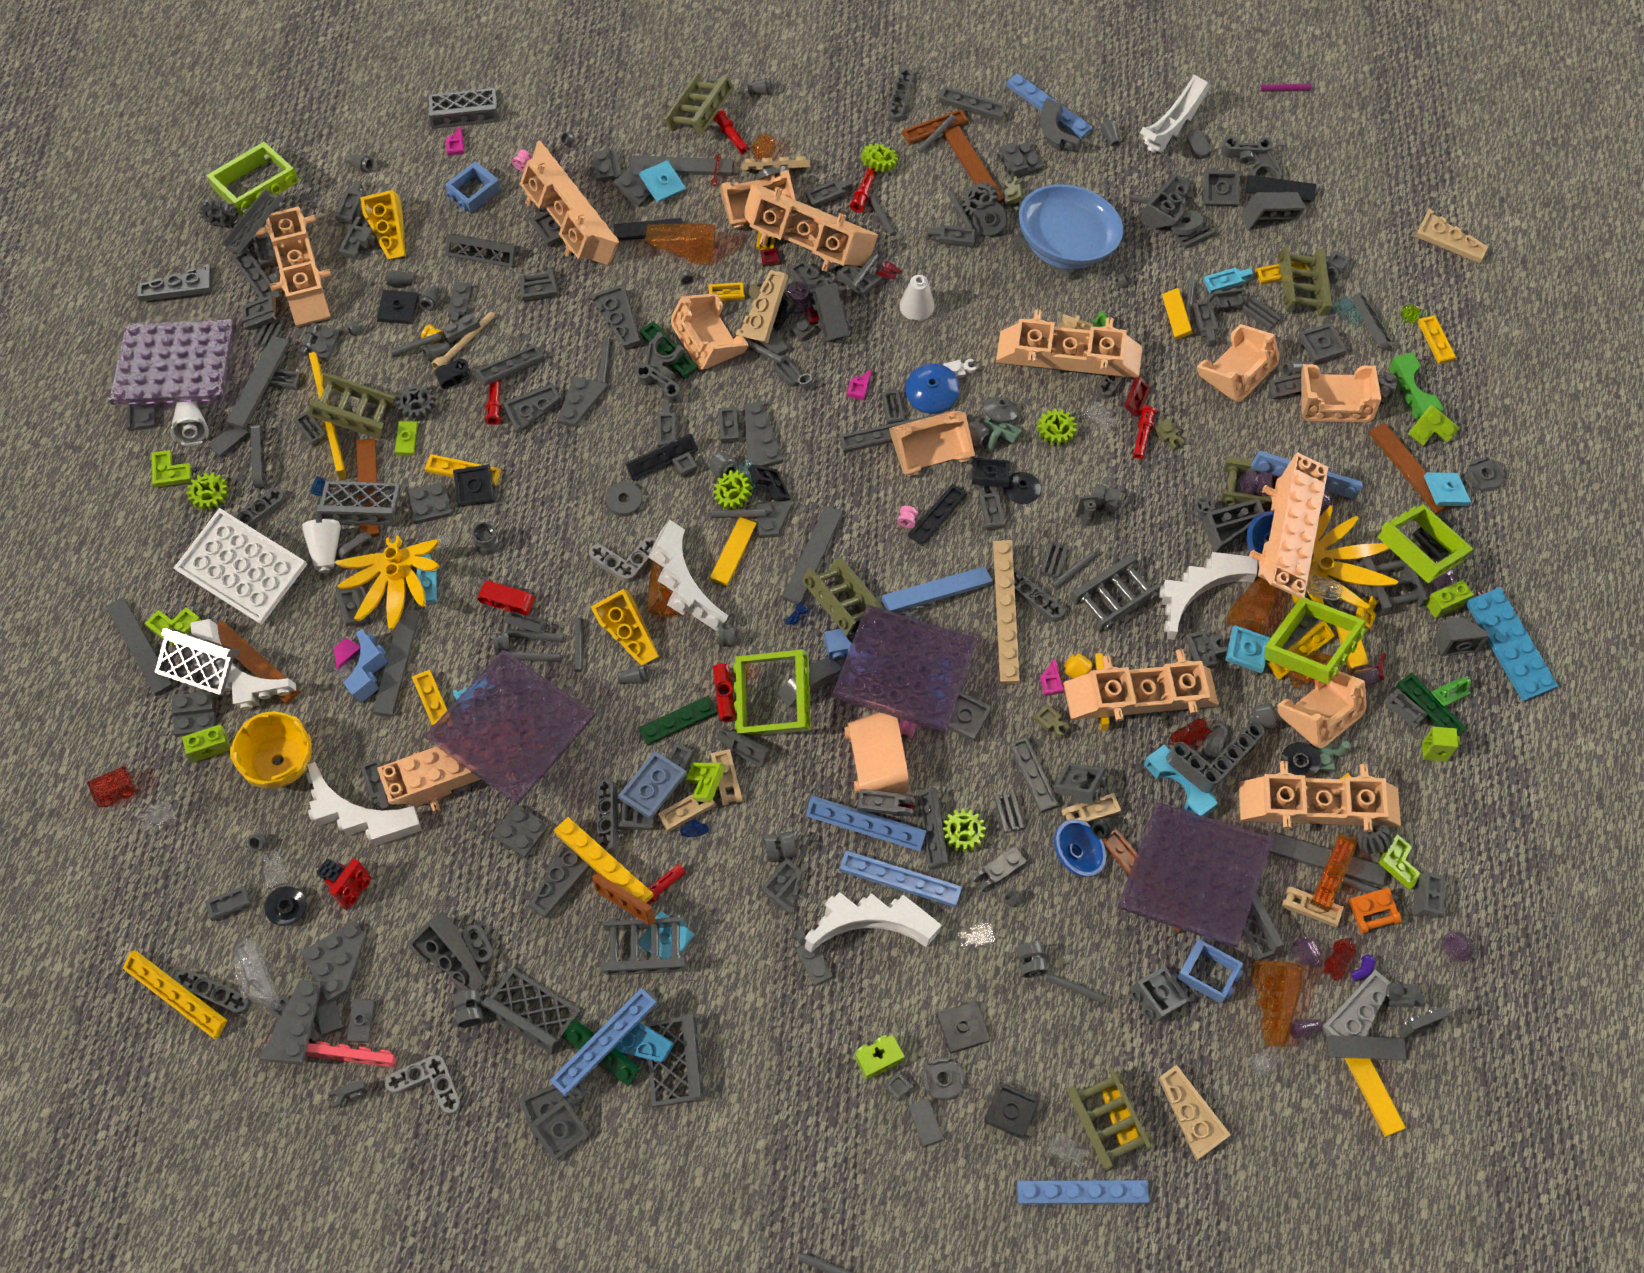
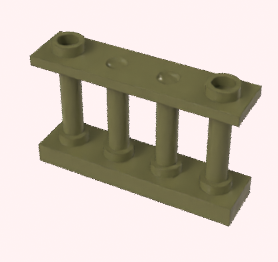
M695 73L664 118L669 130L673 132L678 123L693 125L697 134L702 135L734 89L729 76L722 75L717 83H708L702 81L699 73ZM702 89L712 90L709 95L699 94ZM695 100L704 101L701 106L692 105ZM686 112L696 113L693 118L683 117Z
M1285 244L1277 256L1280 264L1285 312H1289L1294 304L1316 306L1318 316H1326L1332 307L1325 249L1318 248L1314 255L1303 256L1290 254L1289 245ZM1291 261L1310 263L1312 270L1291 268ZM1292 275L1311 277L1314 280V285L1293 282ZM1294 289L1314 292L1316 299L1295 297Z
M324 372L322 386L325 387L320 401L312 399L308 416L380 439L384 425L380 420L385 408H393L395 396ZM332 390L343 393L337 407L327 404ZM350 396L361 399L355 413L344 410ZM368 402L378 405L373 419L362 416Z
M1227 456L1223 471L1230 473L1228 491H1223L1220 502L1232 506L1259 498L1263 509L1271 510L1272 497L1266 493L1265 497L1254 495L1255 477L1265 478L1266 485L1273 488L1274 480H1277L1279 477L1251 469L1253 460ZM1237 474L1248 476L1246 494L1235 492Z
M842 557L835 559L829 571L818 575L811 567L808 568L801 580L846 636L850 634L856 622L868 618L873 625L880 623L886 613L883 606ZM834 577L839 585L828 588L823 581ZM846 591L851 598L839 602L834 594ZM857 604L862 612L851 616L845 608Z
M1113 1067L1109 1069L1110 1078L1081 1091L1079 1089L1076 1091L1074 1086L1066 1089L1105 1172L1113 1168L1111 1162L1115 1161V1158L1144 1144L1147 1150L1150 1151L1152 1150L1151 1144L1154 1143L1149 1131L1144 1132L1121 1084L1124 1081L1119 1071L1115 1072ZM1116 1086L1121 1097L1091 1111L1090 1109L1085 1110L1082 1103L1085 1102L1086 1098L1109 1087ZM1123 1105L1126 1106L1130 1117L1101 1131L1100 1129L1095 1130L1092 1124L1095 1118ZM1135 1124L1140 1137L1115 1149H1104L1101 1142H1104L1105 1138Z

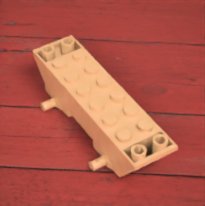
M537 141L532 159L527 160L520 181V185L527 194L525 204L530 207L534 202L539 209L545 207L561 227L559 235L566 244L565 256L570 257L574 253L578 260L587 258L609 265L619 244L617 237L600 218L597 211L589 204L586 197L582 195L541 141Z
M752 183L743 216L750 223L751 228L758 230L762 234L759 244L766 245L768 236H773L780 240L784 238L812 250V253L824 259L821 269L826 272L829 271L831 263H838L842 266L846 264L863 267L871 257L878 234L845 221L846 215L842 213L835 217L781 194L782 188L776 187L775 191Z
M299 207L272 213L266 220V227L260 228L256 233L257 237L268 234L271 238L281 277L280 282L272 283L270 287L272 291L283 289L296 327L331 319L321 283V278L331 276L330 269L323 271L317 269L306 229V224L316 222L315 215L304 217Z
M1035 310L1034 319H1019V323L1000 331L996 357L997 363L1131 378L1139 377L1142 346L1126 335L1127 330L1114 328L1113 318L1110 319V323L1109 317L1106 318V325L1104 327L1091 326L1090 330L1054 327L1055 322L1042 320V311L1039 310L1038 314V310Z
M1297 452L1282 476L1277 479L1276 487L1273 489L1265 485L1262 489L1263 493L1272 497L1271 511H1274L1269 541L1264 543L1263 552L1258 553L1252 550L1249 557L1259 561V577L1267 580L1270 585L1303 599L1306 592L1328 467Z
M1184 649L1176 651L1178 662L1155 668L1129 670V667L1117 668L1112 666L1109 655L1102 657L1103 669L1091 670L1088 674L1063 683L1071 720L1115 716L1118 722L1124 720L1123 715L1189 709L1191 715L1197 714V708L1216 707L1219 705L1211 669L1203 666L1202 661L1192 662L1186 660Z
M530 713L497 725L492 724V726L490 725L486 729L422 752L418 751L417 754L413 753L411 756L378 767L377 769L389 804H413L414 807L430 804L432 812L436 814V809L438 812L441 811L438 800L452 794L451 790L486 777L493 779L499 776H506L510 786L513 785L511 778L513 783L516 784L514 772L528 766L527 762L543 748L532 716Z
M1288 761L1279 762L1280 773L1265 774L1263 777L1238 783L1240 821L1283 823V829H1291V823L1364 826V832H1372L1373 824H1382L1388 827L1401 826L1398 787L1387 783L1386 778L1369 776L1368 764L1359 765L1360 776L1318 779L1305 778V775L1288 773Z

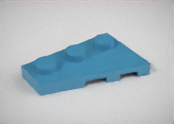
M639 1022L614 1048L621 1053L664 1062L675 1043L642 1022Z

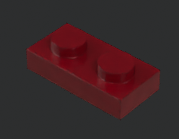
M1142 377L1134 379L1124 403V407L1133 416H1140L1141 408L1144 406L1151 389Z

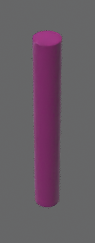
M1311 84L1261 85L1260 89L1261 91H1310Z

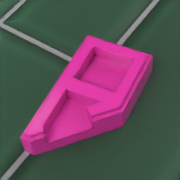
M458 127L457 131L446 139L448 156L465 154L461 127Z
M871 370L850 380L847 397L859 400L865 399L872 374Z
M345 638L334 647L336 669L339 670L358 655L361 650L360 645L348 638Z
M1053 659L1040 677L1044 696L1064 692L1056 659Z

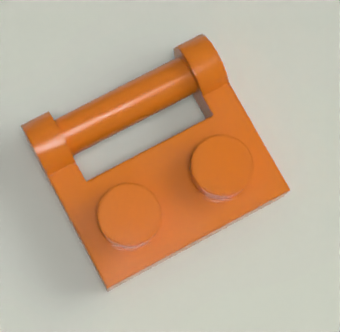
M1390 888L1349 899L1361 934L1394 923L1396 925L1402 923ZM1389 910L1390 916L1368 922L1364 921L1363 917Z

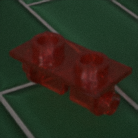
M1197 718L1187 724L1189 731L1184 726L1173 732L1170 736L1172 741L1170 745L1173 746L1176 742H1183L1190 747L1194 742L1206 738L1207 735L1212 733V730L1205 727L1207 722L1204 718Z
M1352 938L1339 939L1335 942L1331 956L1324 963L1325 967L1322 974H1332L1331 978L1335 981L1343 978L1348 966L1342 961L1350 963L1356 952V945L1351 943Z

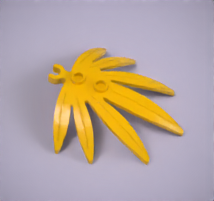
M1329 506L1319 517L1306 586L1307 592L1311 600L1324 605L1321 592L1314 581V578H1316L1329 592L1341 600L1363 609H1369L1370 606L1361 598L1328 576L1364 586L1397 585L1398 580L1363 567L1334 561L1362 559L1380 554L1390 548L1384 543L1352 545L1325 551V548L1332 546L1342 539L1358 520V516H1355L1341 523L1318 541L1324 534L1330 521L1333 507ZM1291 594L1293 602L1296 604L1300 598Z
M397 535L396 541L392 543V540L387 537L386 544L389 547L383 553L335 561L338 566L344 568H366L338 584L337 586L341 590L362 586L381 573L367 593L354 619L361 621L376 608L383 597L388 583L387 623L388 628L393 630L402 615L405 604V578L414 599L423 608L426 601L425 592L411 566L426 572L438 570L439 565L435 561L425 557H418L431 553L439 545L438 539L399 549L402 545L401 538Z

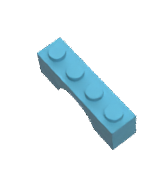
M1163 745L1146 758L1144 766L1156 779L1171 778L1178 781L1184 787L1187 794V802L1183 809L1198 823L1215 810L1218 802L1212 793L1202 792L1169 765L1166 756L1171 749Z

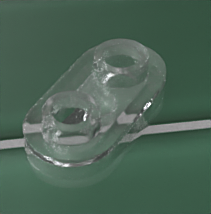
M1311 575L1308 576L1306 592L1329 600H1337L1342 596L1343 587L1337 581Z

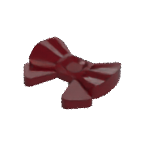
M884 262L882 265L883 269L878 271L879 276L889 279L896 278L891 272L901 274L900 268H896L890 262Z
M1385 653L1380 654V665L1374 664V668H1379V681L1384 680L1383 667H1385L1387 656Z

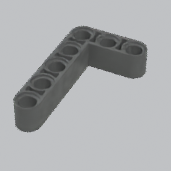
M1251 722L1211 764L1183 742H1176L1166 756V760L1169 765L1204 793H1211L1257 745L1264 735V728L1257 722Z

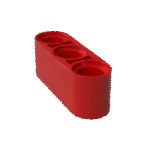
M484 581L477 600L482 604L487 603V605L502 610L505 608V611H513L528 616L535 597L522 590L492 581Z

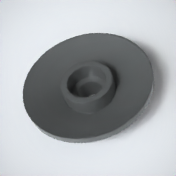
M990 398L983 405L984 413L989 418L998 422L1014 421L1019 414L1016 404L1005 398Z

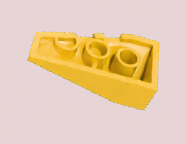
M394 190L360 197L363 215L368 221L370 228H372L387 259L392 260L406 257L400 196Z
M622 589L591 606L598 623L640 665H645L659 657L639 608L629 590Z

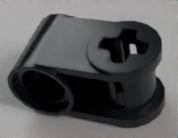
M461 358L439 366L434 371L442 389H448L449 386L453 387L471 377L468 362Z

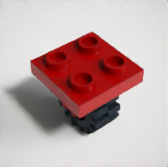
M355 858L352 859L348 866L326 859L316 871V874L330 888L328 892L339 906L346 911L356 903L359 894L368 887L372 879L360 861Z

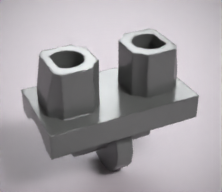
M1391 373L1384 374L1378 381L1381 394L1380 404L1382 405L1387 397L1391 399L1397 386V378Z
M1392 982L1386 987V994L1389 999L1385 1002V1005L1390 1007L1401 1006L1403 1008L1408 1006L1421 1007L1424 995L1418 992L1419 986L1416 984L1400 985L1397 982Z

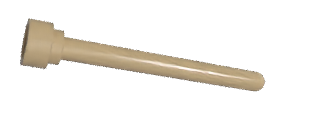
M489 312L479 322L480 328L465 335L443 357H436L431 362L432 367L436 369L439 366L448 364V361L495 317V314Z

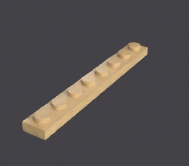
M1012 540L993 541L1000 684L1020 683Z

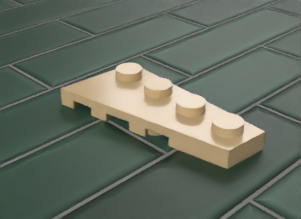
M796 156V160H789V157H779V161H772V158H762V161L755 162V158H749L742 162V170H760L771 167L778 169L781 166L789 168L810 167V160L806 159V156Z
M1429 208L1415 237L1481 263L1488 246L1471 235L1466 236L1461 232L1462 229L1457 226H1451L1442 216L1440 218L1433 214L1434 211Z
M770 270L760 288L761 293L756 300L754 299L749 315L745 316L741 330L738 329L735 335L768 343L788 274Z
M1177 1065L1159 1077V1081L1196 1161L1231 1136Z

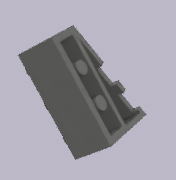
M1298 192L1255 193L1240 216L1247 231L1253 230L1252 227L1262 225V227L1268 226L1267 223L1276 221L1278 224L1298 219L1306 207Z
M836 282L807 291L808 295L814 298L816 305H813V309L818 312L820 319L818 323L825 341L849 335L850 325L845 320V306L843 303L841 304V291L839 286H836Z
M1259 498L1206 513L1202 523L1214 552L1220 551L1246 533L1251 521L1257 515L1264 513Z

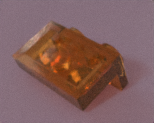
M1314 650L1305 657L1323 665H1327L1331 660V656ZM1293 670L1288 673L1294 688H1298L1302 684L1308 685L1313 680V678Z

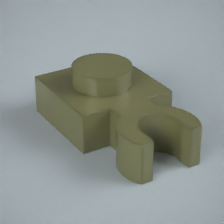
M1016 176L1013 177L1014 181L1012 183L1005 180L1007 189L1004 190V196L1007 206L1024 200L1022 187Z
M1169 418L1153 427L1154 432L1163 443L1167 440L1170 442L1169 446L1172 450L1176 449L1174 442H1178L1183 446L1184 440L1180 436H1176L1179 431Z
M1046 704L1034 716V720L1046 731L1052 728L1058 738H1061L1063 735L1059 731L1060 728L1067 732L1070 728L1067 723L1060 722L1062 716L1049 704Z

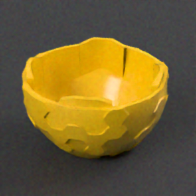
M275 711L260 713L243 723L230 747V759H232L239 773L248 783L265 789L281 788L295 782L304 773L312 754L311 738L303 723L295 716ZM278 757L284 758V761H283L282 764H280V765H274V764H273V762H274V760H275L276 758H278Z

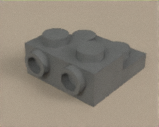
M1012 142L999 147L997 158L999 162L1003 163L1006 174H1009L1012 180L1015 176L1019 178L1043 170V165L1030 142L1019 145Z
M1209 168L1203 173L1204 206H1238L1239 171H1234L1232 168L1224 170Z
M199 689L197 693L179 691L178 695H172L175 737L186 736L215 726L216 697L213 692Z
M1067 762L1054 785V793L1072 795L1074 802L1093 805L1095 800H1100L1101 789H1105L1108 784V778L1105 777V768Z
M1166 966L1137 981L1130 988L1132 999L1141 1004L1144 1008L1145 1017L1149 1020L1152 1019L1154 1023L1169 1016L1173 1011L1190 1001V998Z

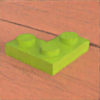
M1430 405L1409 431L1408 435L1424 446L1433 433L1437 434L1445 442H1449L1459 427L1437 408Z
M170 450L151 453L152 484L154 488L191 483L192 472L190 463L172 465V453Z
M185 607L173 620L158 610L145 622V625L164 640L165 636L161 635L163 628H173L189 633L191 632V622L201 621V619ZM170 641L169 645L174 648L175 643Z
M692 763L686 781L691 784H698L692 797L697 802H712L725 770L723 764Z
M1398 834L1392 836L1393 844L1390 845V849L1384 851L1378 863L1407 889H1411L1414 887L1420 872L1406 861L1412 846Z

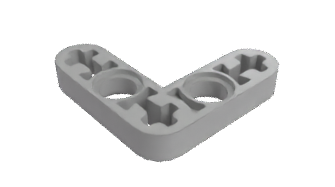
M653 537L644 539L626 561L600 544L593 545L589 549V556L594 563L621 581L631 582L652 560L648 557L652 548L650 547L647 550V545L654 544L656 539ZM599 551H601L602 556L594 555V552L598 553ZM638 556L644 558V561L640 564L634 562V559ZM611 560H615L618 562V564L615 567H609L607 565V563ZM630 570L631 575L627 574L624 576V571L628 572Z
M434 1055L390 1074L385 1080V1086L392 1094H399L430 1080L444 1113L453 1115L460 1109L461 1103L446 1063L440 1056ZM432 1062L441 1063L438 1068L442 1075L437 1076L434 1068L430 1069L433 1066ZM413 1070H420L422 1074L418 1080L410 1079V1073ZM403 1074H405L409 1082L408 1084L405 1081L399 1082L398 1088L390 1086L393 1084V1079H397V1081L403 1080ZM439 1081H449L448 1088L443 1091L437 1088ZM449 1094L452 1102L456 1101L453 1104V1109L445 1107L448 1102L444 1095Z

